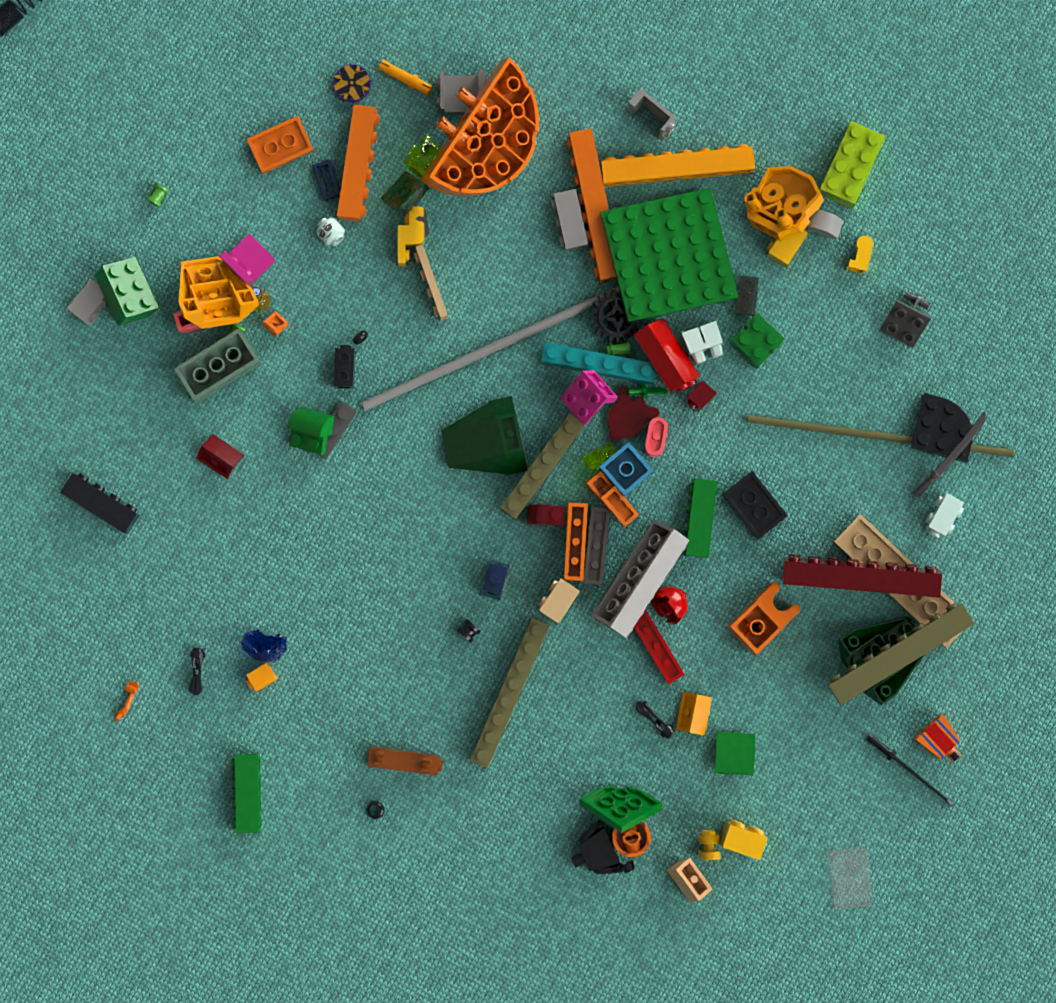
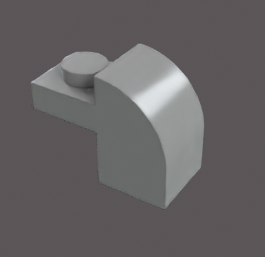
M818 209L809 218L810 223L804 230L814 231L822 237L838 239L843 220L832 213Z

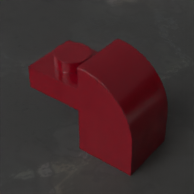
M528 505L527 525L565 526L566 506Z

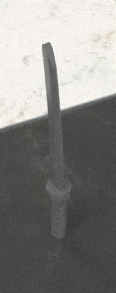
M982 412L970 430L935 470L932 469L930 471L931 475L912 492L917 498L936 479L938 481L941 479L942 473L974 438L985 422V412Z

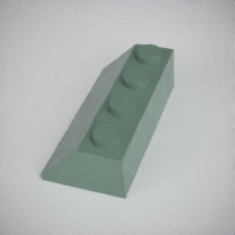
M239 328L177 366L174 370L194 402L198 404L258 367L262 362Z

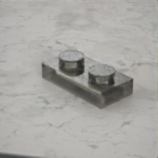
M739 276V297L737 298L735 314L755 316L759 278Z

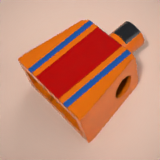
M939 714L913 738L915 742L938 759L946 755L954 762L961 756L955 748L960 739L943 714Z

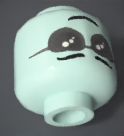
M323 218L318 223L317 235L324 244L336 246L342 242L345 237V229L335 218Z

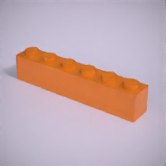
M353 105L337 211L338 220L361 223L362 217L365 218L366 206H363L364 199H368L369 188L366 186L367 180L370 181L372 169H369L370 162L374 161L375 151H372V146L377 141L375 126L379 125L380 114H377L376 107Z

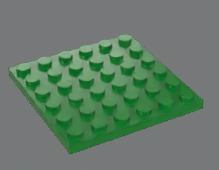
M711 188L601 211L600 215L627 323L730 301L739 297Z

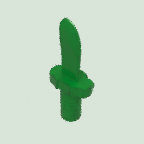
M641 383L639 388H627V395H641L643 399H646L648 394L668 393V390L664 388H647L644 383Z

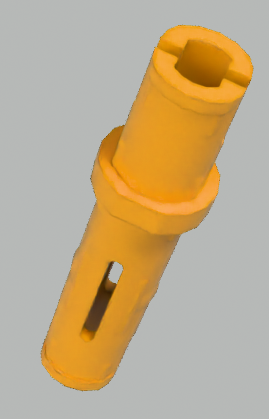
M384 59L379 64V71L408 85L411 90L416 89L429 96V92L433 89L432 84L419 79L418 75H412Z

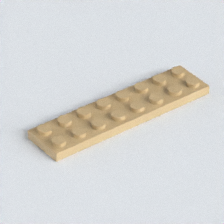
M861 514L834 540V543L850 559L859 560V563L866 564V561L870 560L878 561L879 565H886V562L898 563V566L905 567V564H913ZM942 590L940 598L887 593L919 624L923 623V625L930 622L929 618L936 613L940 615L947 611L945 608L954 603ZM961 633L941 645L947 648Z

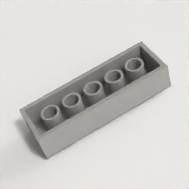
M653 520L594 611L592 617L627 638L638 619L643 615L649 602L654 598L656 591L665 581L667 574L674 567L678 557L685 550L689 539L674 528Z

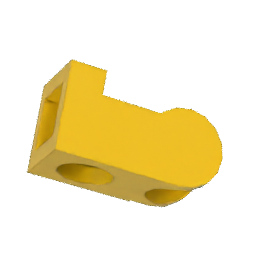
M861 236L854 246L856 251L854 260L850 259L848 261L846 270L865 274L869 265L873 241L868 236Z

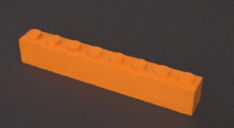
M592 128L570 132L566 143L568 151L572 150L573 157H570L571 167L576 169L577 175L574 176L576 187H579L581 194H578L579 204L583 205L585 211L582 212L583 223L588 225L586 236L587 241H591L592 249H589L591 260H595L596 267H593L595 279L599 278L600 283L617 280L600 215L601 211L609 210Z

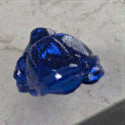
M257 629L244 634L241 646L253 659L275 663L287 650V637L281 634L267 636Z

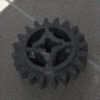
M611 290L610 294L604 292V298L597 296L599 303L592 302L596 308L589 310L594 314V316L589 317V320H594L590 327H597L594 333H602L600 339H604L607 336V342H612L614 338L615 343H619L620 338L622 341H627L626 335L633 337L631 330L638 331L635 324H640L641 321L627 323L625 328L620 331L623 321L626 320L625 311L618 305V302L623 304L620 291L618 294H616L615 290ZM610 302L608 311L602 314L603 308ZM613 314H615L618 316L621 315L622 317H618L617 319H615L612 317L609 318L608 316H612ZM603 321H606L611 326L612 331L605 327Z

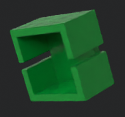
M757 313L736 334L729 344L755 369H758L783 343L785 338Z

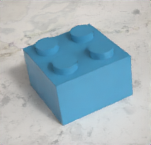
M629 442L599 467V470L618 488L624 497L653 473V469Z

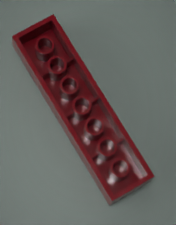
M789 554V557L784 558L783 584L939 598L941 596L942 573L937 569V566L925 565V568H918L916 564H905V567L898 566V563L886 562V565H879L878 561L870 560L866 561L865 564L859 563V560L847 559V562H841L839 558L834 557L820 560L819 556H808V559L800 558V555Z

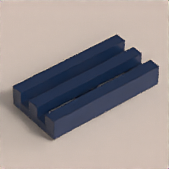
M330 159L312 165L323 201L340 197V188ZM325 165H328L336 189L335 193L332 191ZM321 167L329 191V195L325 194L317 168Z

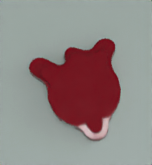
M620 386L618 389V400L608 413L609 438L617 442L621 439L638 435L647 421L658 417L659 410L655 407H647L642 397L631 400L630 395H627V387Z

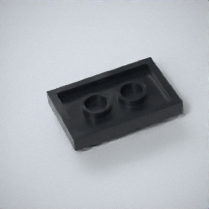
M753 471L722 494L757 540L788 516Z

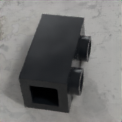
M340 345V348H335L334 387L338 389H354L356 351L350 345Z

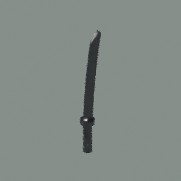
M872 734L867 737L866 740L885 754L887 760L894 759L953 807L954 803L895 756L897 751L894 749L890 750Z

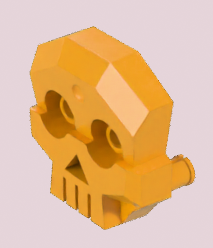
M792 166L767 168L758 188H753L744 197L747 207V218L753 228L761 230V232L779 241L785 235L797 232L802 233L810 223L809 218L819 209L824 200L813 177Z

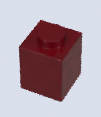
M703 380L686 397L688 400L687 405L695 411L697 409L700 412L717 393Z

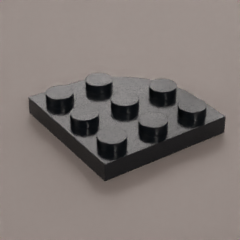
M924 393L910 448L946 458L972 427L968 416L954 402ZM972 440L955 459L956 461L968 462Z

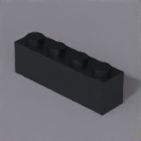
M72 473L60 493L128 535L140 517L136 513L137 508L129 503L126 506L120 503L121 498L113 493L109 496L104 492L105 488L97 483L94 485L88 482L89 478L85 475Z

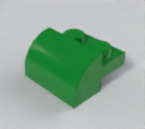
M305 407L296 409L291 415L287 429H291L289 446L319 455L325 454L327 437L332 435L334 416Z

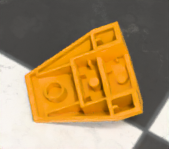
M216 256L181 262L179 307L183 317L198 327L205 329L240 323L259 306V301L253 289L220 257Z

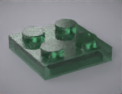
M405 171L380 199L405 216L430 188L420 179Z

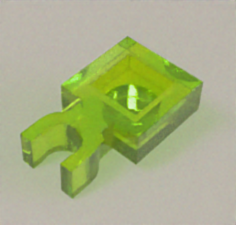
M608 442L600 450L596 448L581 459L588 469L592 471L607 461L605 458L614 455L616 450Z

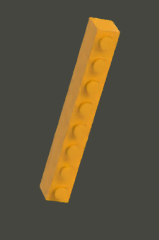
M742 144L730 149L728 146L718 147V150L702 148L699 149V152L682 150L677 154L663 152L661 155L656 156L652 153L643 154L642 157L627 155L623 159L607 157L604 161H601L604 187L753 173L755 170L753 146L748 147V145Z

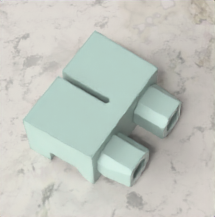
M716 321L700 326L699 329L697 327L681 334L689 357L692 356L696 365L706 361L704 351L710 350L713 359L723 355L721 347L723 341Z

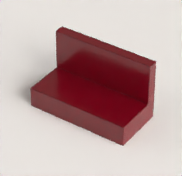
M212 434L201 446L196 459L228 479L232 475L235 466L244 457V454Z

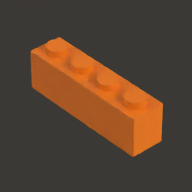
M568 503L564 581L583 582L588 510V504Z

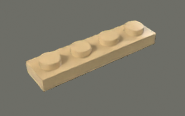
M423 244L416 246L417 252L414 253L417 264L421 263L423 270L420 273L423 282H428L429 288H426L429 299H434L435 306L432 307L435 316H440L441 321L448 319V315Z

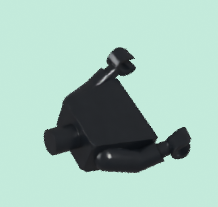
M601 819L592 824L580 836L578 847L581 853L571 857L575 868L586 864L589 871H593L595 874L622 873L623 871L628 873L634 870L633 860L625 864L619 862L604 829V825L607 823Z

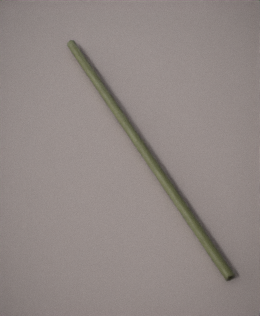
M748 415L747 417L748 423L908 444H911L913 436L753 415ZM972 444L970 452L1013 457L1014 454L1013 449Z

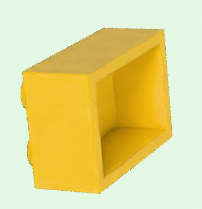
M730 819V822L725 821L720 834V843L718 844L723 848L761 860L768 837L763 835L764 831L750 825L748 828H745L746 825Z

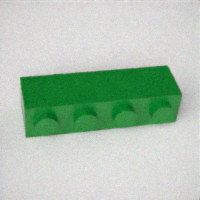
M694 478L693 483H689L688 494H692L691 502L687 501L686 513H689V520H685L684 532H687L689 542L684 550V556L709 558L718 481Z
M236 754L235 759H232V770H235V778H232V790H235V798H232V808L236 809V817H233L232 820L233 829H236V833L262 832L260 754Z

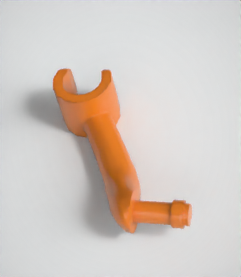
M129 681V684L126 685L125 691L129 692L125 705L116 713L114 718L116 722L129 711L133 697L139 688L138 683Z

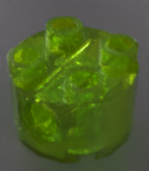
M426 135L418 146L413 145L409 149V156L405 159L404 164L421 179L441 150V147L429 135Z

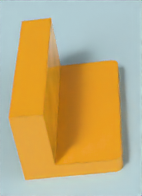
M683 692L676 730L705 735L712 698Z

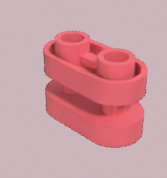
M660 417L650 421L646 434L644 451L652 458L662 454L666 442L668 424L665 419Z

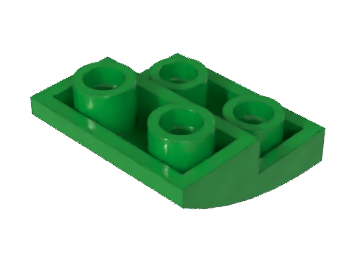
M717 731L714 773L753 776L755 734Z

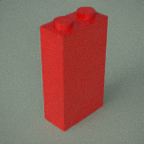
M664 319L650 323L634 334L670 393L676 390L681 392L696 384L695 380L700 375Z

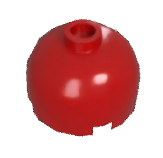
M673 586L659 588L654 598L650 601L656 613L660 617L664 615L668 618L666 622L672 625L678 624L688 610L686 593L682 589H677Z

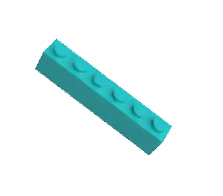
M544 343L541 364L580 372L595 370L600 376L644 383L651 386L654 384L656 369L652 363L553 343Z

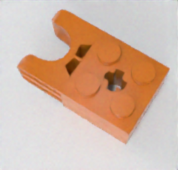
M776 582L770 583L726 626L752 655H757L801 609L797 604L790 605L783 611L775 608L773 599L780 589ZM752 624H757V632L752 630Z

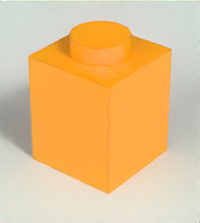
M269 663L263 664L246 675L248 677L246 680L251 690L255 689L256 692L278 680Z

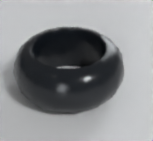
M367 331L359 332L353 338V343L355 345L361 344L368 337Z
M373 801L368 804V816L372 819L381 818L384 814L382 803ZM372 805L380 806L381 813L374 816L371 814L370 808Z

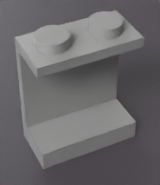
M440 71V77H437V89H440V96H437V108L441 109V113H465L468 106L457 98L456 94L460 88L465 87L467 91L476 97L486 82V71H478V75H444V71Z
M640 88L628 102L627 113L633 117L641 106L645 107L664 123L660 130L659 139L668 138L674 131L676 117Z

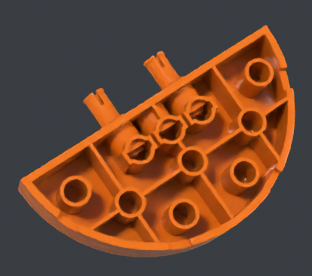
M510 57L497 64L476 97L467 91L465 87L460 88L456 97L464 102L468 109L456 127L446 120L444 116L438 120L439 123H436L435 126L448 136V139L421 178V181L426 185L453 196L481 195L506 185L515 179L528 164L534 152L536 135L539 131L538 107L532 87H529L524 78V73Z

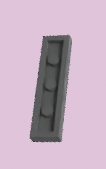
M591 507L583 581L585 584L603 585L610 511L607 508Z

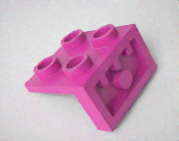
M248 234L229 253L224 251L220 255V258L249 286L275 262V259L251 234Z
M595 370L582 371L560 397L583 425H586L603 404L614 403L618 398Z

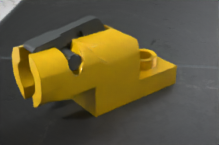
M407 207L404 224L406 225H398L399 267H406V261H410V250H406V248H416V246L423 244L425 237L430 234L424 207Z

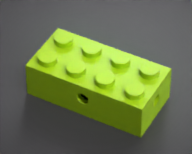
M851 121L819 189L822 196L852 209L857 202L886 136Z

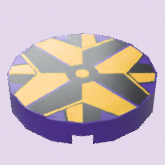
M349 64L336 72L333 86L340 99L355 103L363 100L368 95L371 80L364 68L359 65Z

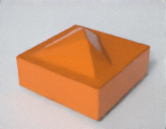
M275 311L263 321L262 326L274 337H277L289 326V322Z

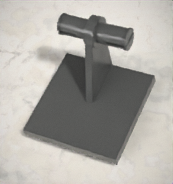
M906 291L903 298L913 302L912 307L897 300L882 324L880 331L913 348L931 320L930 316L916 310V307L919 305L927 310L931 303L922 299L920 295L916 296Z

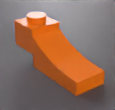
M601 470L596 471L584 482L594 496L605 505L623 527H626L639 515Z

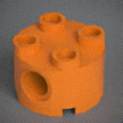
M642 821L623 833L613 828L612 842L620 854L626 857H637L644 854L651 843V833L648 826Z

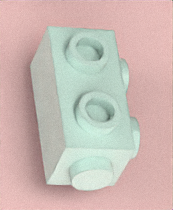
M948 493L944 494L943 497L940 495L935 502L936 509L934 513L930 512L925 521L928 523L925 527L929 530L928 533L936 538H939V536L944 537L946 534L950 535L955 526L953 525L955 518H959L964 510L962 508L964 502Z

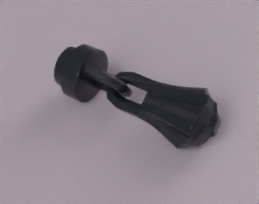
M192 648V652H190L193 673L188 691L193 695H198L202 692L201 667L203 658L206 656L203 648Z
M646 700L636 703L635 710L655 724L663 738L668 739L675 732L674 726L668 725L651 710ZM661 724L665 726L664 729L660 727Z

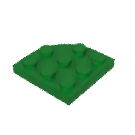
M606 786L580 798L579 805L618 832L623 833L661 811L663 804L646 792L627 786V789H615V786Z

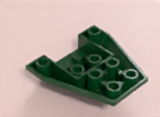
M512 396L492 400L441 430L449 468L507 475L527 471Z
M906 616L853 629L838 639L841 660L846 668L855 663L858 666L864 662L862 659L867 655L879 653L880 647L887 643L890 645L897 642L896 638L904 633L907 635L912 633L914 625L909 617ZM923 656L865 690L863 693L878 704L883 705L898 694Z

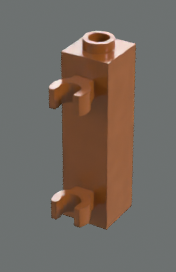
M371 746L367 767L438 775V771L442 772L443 760H439L440 755Z

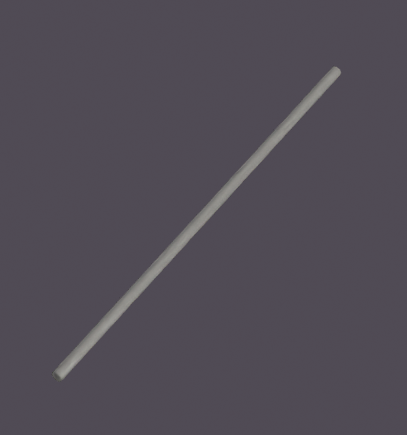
M616 286L605 292H608L610 294L611 290H615L616 294H618L619 287ZM604 292L597 296H602L604 298ZM597 296L361 403L364 410L367 411L595 307L592 302L599 303Z

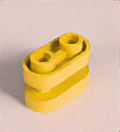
M701 830V834H698V843L704 844V849L698 850L699 859H721L720 850L714 849V844L720 843V835L716 834L713 830Z

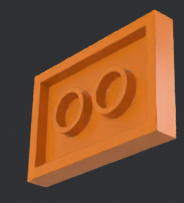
M299 116L247 138V142L262 174L314 151Z

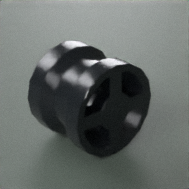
M468 619L465 620L463 627L457 629L470 643L473 641V637L481 632Z

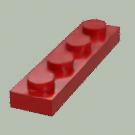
M645 609L643 615L634 625V629L669 685L685 674Z

